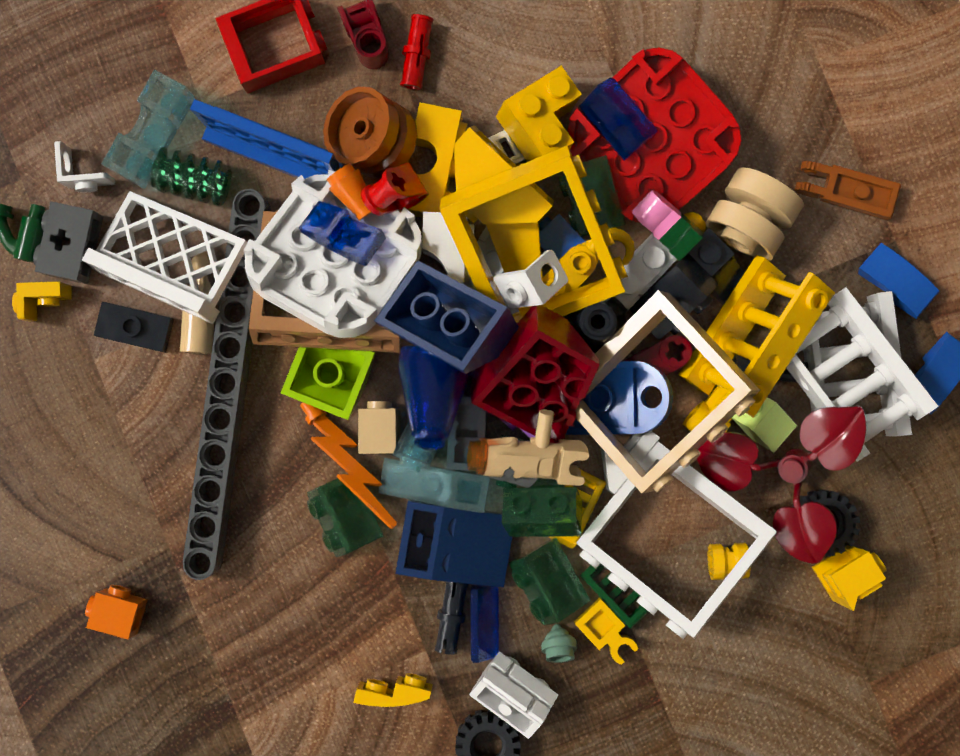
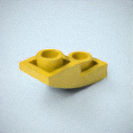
M406 673L405 677L398 676L394 689L388 688V683L384 681L367 679V683L360 681L353 703L378 707L415 704L430 699L433 684L426 683L427 678L412 673Z

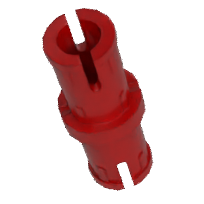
M422 14L411 15L408 43L403 46L402 51L405 61L400 86L403 88L422 90L426 60H429L431 55L428 45L434 19Z

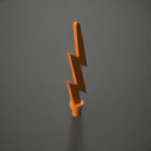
M301 403L300 407L307 415L305 418L306 422L309 425H314L326 436L311 437V440L349 474H337L336 477L390 529L395 528L397 525L395 519L366 487H381L382 483L342 448H356L357 444L325 416L327 414L326 411L306 403Z

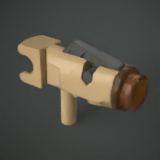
M542 409L539 410L536 435L531 437L530 441H519L515 437L492 439L480 437L478 441H470L467 453V468L469 471H476L477 475L506 481L526 488L531 487L539 478L556 479L560 485L581 486L585 483V479L581 476L579 467L571 464L577 460H587L589 458V451L586 444L580 440L558 439V443H549L554 412Z

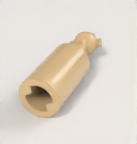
M207 251L194 256L191 260L194 271L211 264ZM207 275L196 279L199 291L208 294L212 287ZM182 311L180 352L212 354L214 323L211 324Z

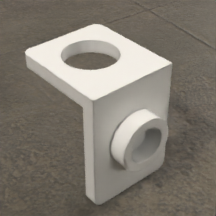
M55 141L58 183L67 188H75L77 192H95L98 190L97 186L115 185V179L107 173L73 175L71 148L61 141Z
M546 250L525 270L500 273L494 276L493 280L508 307L513 309L543 305L568 282V277L554 251ZM545 264H548L554 272V281L550 286L545 285L541 279V269Z

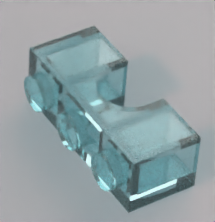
M154 69L137 99L141 110L135 126L126 135L118 133L101 165L145 190L188 113L195 96L186 86Z

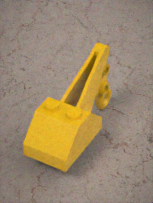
M475 125L469 127L454 143L456 191L517 166ZM532 183L464 211V214L473 223L479 219L483 224H486L504 273L525 270L541 256L538 221L553 206V199L536 183ZM614 227L609 228L613 240H618L625 246L626 253L622 261L623 265H628L634 256V241L624 230ZM591 239L571 247L559 259L568 277V282L550 299L579 288L594 272L599 257ZM552 268L544 276L541 269V279L547 286H550L554 281ZM521 307L518 310L521 311L529 307Z

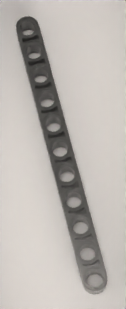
M244 189L236 194L232 203L228 233L240 238L246 235H254L255 240L261 234L263 211H271L268 201L258 191ZM251 200H258L260 202L259 211L252 216L245 215V205ZM227 242L225 258L229 257L235 245ZM245 254L223 291L218 304L220 312L216 318L183 555V569L186 575L195 580H204L217 573L223 563L253 346L249 332L253 289L249 282L243 287H237L234 279L238 271L245 269ZM242 304L245 308L244 318L239 322L233 323L230 318V311L233 306ZM236 339L240 344V351L237 356L229 358L225 353V346L228 341ZM231 374L235 379V387L232 392L225 394L220 388V381L225 375ZM222 409L226 410L230 415V423L225 429H220L215 422L216 414ZM216 445L221 446L225 451V459L220 465L215 464L210 457V452ZM211 480L215 481L220 487V495L217 500L210 499L205 491L206 485ZM205 516L211 518L215 523V532L211 536L206 535L201 529V521ZM198 553H204L209 557L210 568L208 571H203L197 567L196 556Z

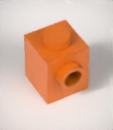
M110 585L109 588L98 591L95 596L92 595L85 610V616L89 617L86 628L130 639L139 632L148 599L131 595V589L127 587Z

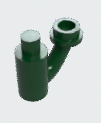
M0 204V242L13 255V258L34 263V252L37 245L41 244L44 232L41 222L46 207L31 204L28 217L22 216L16 239L7 222V219H14L12 214L13 207Z

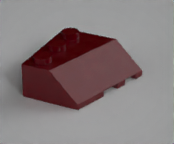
M543 305L532 306L517 323L519 326L518 330L500 356L476 368L471 374V403L534 436L536 435L539 410H551L554 412L549 443H558V439H565L569 426L573 425L576 418V410L581 399L585 398L600 366V360L566 318Z

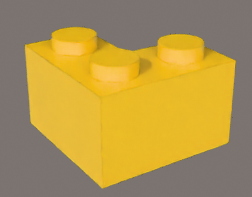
M561 65L506 99L500 107L496 118L525 160L529 162L567 145L569 149L571 148L574 141L559 121V118L573 109L582 94Z

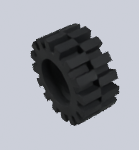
M812 490L807 492L808 495L806 496L801 495V505L810 501L819 502L830 509L836 517L837 534L832 546L825 555L835 556L836 552L842 554L847 551L845 547L847 545L852 546L855 543L852 537L854 534L859 535L860 529L856 528V523H860V517L855 516L854 512L857 511L855 505L850 504V500L846 496L828 490Z
M489 709L488 712L483 713L482 710L475 711V715L472 717L471 715L467 716L464 724H461L458 728L455 746L457 756H480L475 751L474 741L483 732H493L500 737L502 748L496 756H520L519 732Z

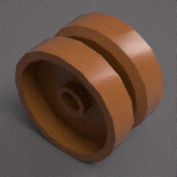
M358 86L345 91L334 101L326 115L323 128L324 144L328 152L333 153L336 160L344 165L351 163L354 169H359L362 174L371 178L381 179L383 172L389 167H397L407 163L414 152L417 140L416 122L410 111L371 87Z

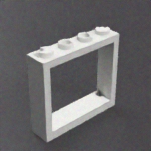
M657 441L639 465L648 473L670 450ZM689 465L686 468L679 466L672 475L756 539L692 622L594 544L598 536L637 489L629 479L624 482L576 542L583 549L579 556L595 569L599 564H602L612 572L608 577L611 582L624 592L630 587L638 593L640 597L636 602L652 615H655L659 610L670 620L666 626L682 639L687 634L695 639L777 533L771 526Z

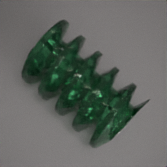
M162 146L152 166L151 186L152 188L157 187V190L162 193L170 190L174 196H181L184 193L185 197L190 200L198 196L199 201L202 203H208L212 199L213 204L220 207L226 201L231 185L232 173L230 169L227 172H223V162L221 160L216 162L213 169L209 168V158L205 156L200 164L196 165L195 154L190 153L186 161L183 162L180 150H176L170 159L168 158V148Z

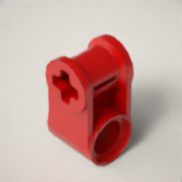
M410 163L389 167L383 172L382 178L378 182L367 185L361 191V198L365 206L378 216L399 210L402 211L404 207L408 210L419 204L429 195Z

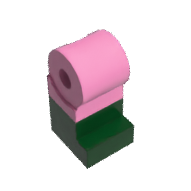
M651 190L632 210L637 220L650 230L653 236L668 248L669 252L678 261L703 238V232L699 227L654 190Z

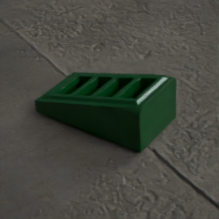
M599 564L595 569L590 565L580 577L632 630L650 613L641 605L629 616L624 612L640 595L633 590L627 598L617 605L614 600L623 590L616 586L609 594L604 591L611 583L608 577L612 572L597 584L593 579L605 567Z

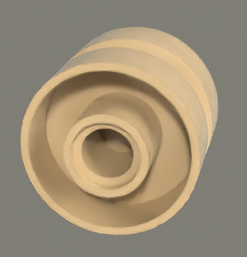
M738 168L725 189V194L731 201L719 200L706 220V226L735 250L752 257L759 255L770 261L785 239L784 234L779 228L789 229L792 227L804 207V202L792 189L777 179L751 168Z

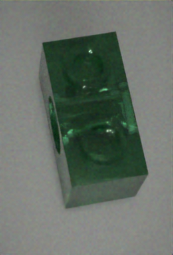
M577 487L503 488L502 525L509 537L581 536L582 500Z

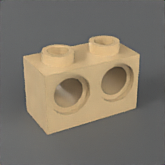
M368 401L367 409H358V454L401 452L400 409L392 408V402Z

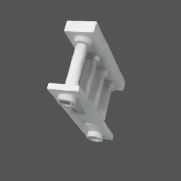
M846 287L835 294L829 301L830 314L814 324L796 354L837 326L846 327L853 337L851 339L852 343L810 372L796 354L786 367L817 409L825 407H851L883 384L885 386L890 385L899 396L897 403L866 423L864 443L906 414L908 416L913 415L916 420H919L939 407ZM862 355L865 357L867 355L876 366L874 373L831 401L819 383L858 356ZM863 445L856 459L857 462L870 454L865 445Z
M892 291L867 296V303L862 308L901 357ZM829 311L822 312L816 323L830 314ZM818 339L803 349L804 361L808 362L809 372L848 345L820 348ZM864 379L824 383L823 380L819 385L828 397L841 396ZM883 384L875 390L881 397L882 409L879 410V413L865 414L866 423L897 403L899 396L890 385L885 386ZM810 400L811 412H813L817 408ZM906 414L884 429L886 436L912 435L910 416Z

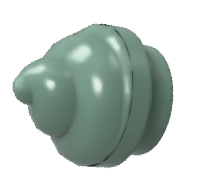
M555 624L545 636L541 644L542 653L546 654L547 662H568L575 659L574 652L577 650V641L573 636L569 635L565 628H561L560 624Z

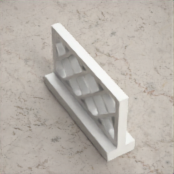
M129 191L96 251L88 248L82 261L100 274L213 324L220 312L215 306L244 255L247 241ZM136 204L143 206L147 218L131 224L130 215ZM168 218L173 219L176 230L159 236L156 223ZM150 227L152 239L136 245L134 232ZM197 230L202 231L205 242L188 249L185 235ZM127 236L129 249L117 254L110 251L117 239ZM178 239L181 252L165 258L162 245ZM227 242L235 245L229 257L217 261L214 252L215 247ZM155 248L158 261L142 266L139 254ZM207 251L211 264L194 271L190 257ZM184 260L187 274L175 279L170 278L168 266ZM213 273L215 282L210 292L205 294L199 291L196 279Z

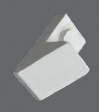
M653 431L643 434H632L624 444V448L640 464L660 437ZM601 448L606 490L611 494H616L628 478Z

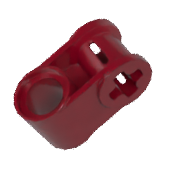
M364 0L346 8L342 5L338 6L337 9L346 33L351 38L361 64L368 69H379L384 66L389 58V50L373 0ZM370 43L380 45L379 50L375 53L369 54L363 51L366 45Z
M672 335L651 347L644 348L624 361L650 363L658 367L667 376L690 360L692 347L686 338L680 335ZM669 342L674 346L679 344L682 346L683 350L679 353L681 357L679 361L675 358L668 359L665 353L669 351V346L667 345Z

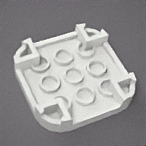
M328 170V174L313 175L305 179L300 175L291 183L292 193L255 241L248 240L244 249L247 278L252 289L262 298L322 332L338 338L357 337L368 332L376 324L374 321L417 260L419 261L422 254L421 231L415 221V215L405 207L401 212L396 211L383 216L371 213L359 221L329 190L331 186L326 179L335 171Z

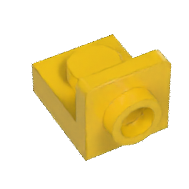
M63 282L16 283L17 292L13 294L12 306L18 319L34 322L37 321V306H60L59 300H72V286Z

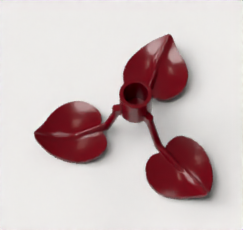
M861 406L825 407L810 413L801 424L800 441L805 449L812 452L811 454L802 449H791L785 453L782 459L775 458L773 461L756 464L754 462L759 455L757 443L744 434L725 432L716 441L711 443L707 440L698 449L701 455L697 458V461L704 476L720 489L728 492L745 488L752 480V470L761 471L773 467L778 468L781 478L794 485V507H781L776 511L773 518V529L777 531L775 535L776 540L786 552L796 559L817 564L822 561L824 555L832 546L837 534V524L831 510L823 504L810 501L801 505L802 480L805 479L811 468V461H814L817 457L826 469L832 471L844 469L854 463L863 448L866 437L865 412Z

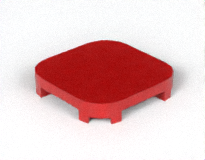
M660 47L643 49L633 55V59L580 108H576L569 118L570 122L567 130L574 141L570 148L572 157L579 155L585 170L622 211L621 213L631 221L638 223L640 222L633 215L632 210L651 190L658 192L678 210L682 209L731 165L738 156L742 143L740 126L729 109L684 58L673 50Z

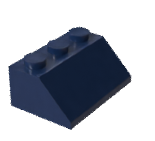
M418 260L374 320L379 326L465 374L497 359L519 328L508 307Z

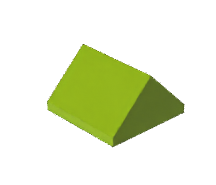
M299 347L281 394L349 420L366 387L375 352Z

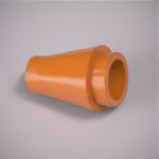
M351 163L343 166L326 179L331 186L329 190L359 221L372 213L365 206L361 198V191L366 187L360 170H355Z

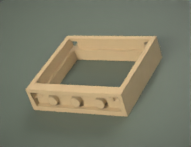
M659 290L596 352L595 355L600 360V366L586 396L666 316L735 390L648 473L645 472L583 399H581L576 410V419L641 494L654 490L658 493L665 486L669 485L674 480L671 474L679 466L686 468L701 455L698 449L707 440L712 443L721 437L728 429L725 423L735 414L740 417L750 410L749 407L755 402L753 397L760 391L670 293Z

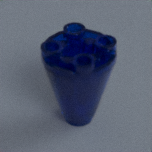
M404 346L400 349L398 370L411 435L415 438L414 443L416 446L427 450L443 448L445 440L450 436L472 371L465 374L417 346Z

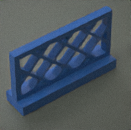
M195 99L191 105L190 110L206 126L202 140L216 147L295 178H298L300 175L305 179L313 175L328 174V170L336 172L345 166L336 160L333 153L303 140Z

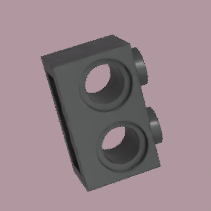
M450 396L446 467L449 470L484 471L481 469V454L487 435L488 412L472 404L471 397Z

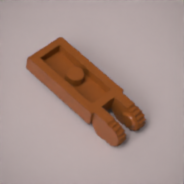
M802 161L800 168L802 172L808 175L827 178L824 187L808 182H797L794 191L798 194L811 198H821L820 201L884 220L892 219L901 188L900 183L834 164L828 166L812 161Z

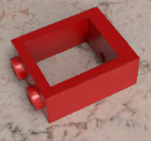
M260 0L215 18L240 84L247 94L325 64L321 52L328 49L320 29L313 31L309 19L315 16L308 0ZM295 11L311 51L254 73L239 32Z

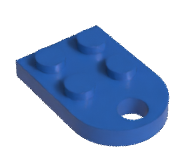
M621 361L583 401L612 434H643L657 429L668 418L673 405V390L669 379L658 367L641 361ZM653 386L658 388L662 394L661 403L655 408L650 407L645 400L647 390ZM576 418L573 425L569 426L566 435H590Z

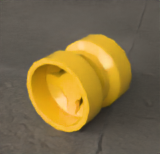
M734 543L729 549L722 544H709L707 560L711 580H723L728 576L749 549L746 543ZM751 567L742 577V579H748L750 577Z

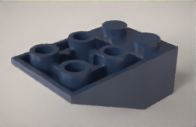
M410 498L406 508L395 574L436 581L504 587L516 516Z

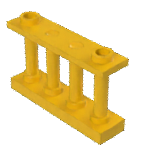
M759 255L755 256L706 331L731 359L737 354L751 360L744 373L760 389L753 397L755 402L749 407L750 410L746 412L747 415L753 418L835 294L822 280L810 272L800 286L784 281L786 275L765 257ZM775 293L791 298L780 317L764 311ZM755 324L771 329L760 348L744 342ZM695 348L690 360L678 374L707 395L711 393L715 385L721 386L731 391V393L735 390L697 348Z

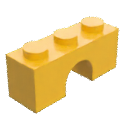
M419 102L415 121L417 129L416 146L428 148L437 156L436 164L432 170L425 174H417L429 195L419 204L408 209L416 217L423 218V212H440L441 197L453 193L448 191L450 178H455L454 143L467 130L468 123L462 122L461 110Z

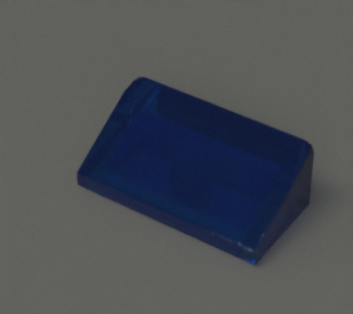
M609 78L598 84L578 106L624 161L657 133L656 127L614 78Z
M473 585L471 587V661L473 663H480L494 658L499 652V588Z

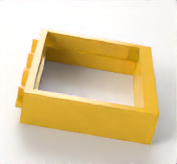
M568 145L441 197L439 210L476 290L505 305L504 300L493 280V276L464 211L564 171L607 277L549 299L543 306L561 316H565L625 292L622 279L628 277L623 261L620 256L616 258L612 256L609 246L615 244L607 223L599 224L595 214L601 211L598 199L593 189L586 191L581 179L587 176L584 164L579 155L572 157ZM531 307L512 314L516 323L519 322Z

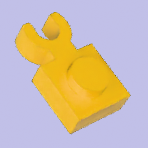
M600 597L574 621L575 625L598 650L608 644L612 658L621 665L624 663V660L618 654V648L621 645L627 644L632 650H638L637 644L631 637L618 633L626 625Z

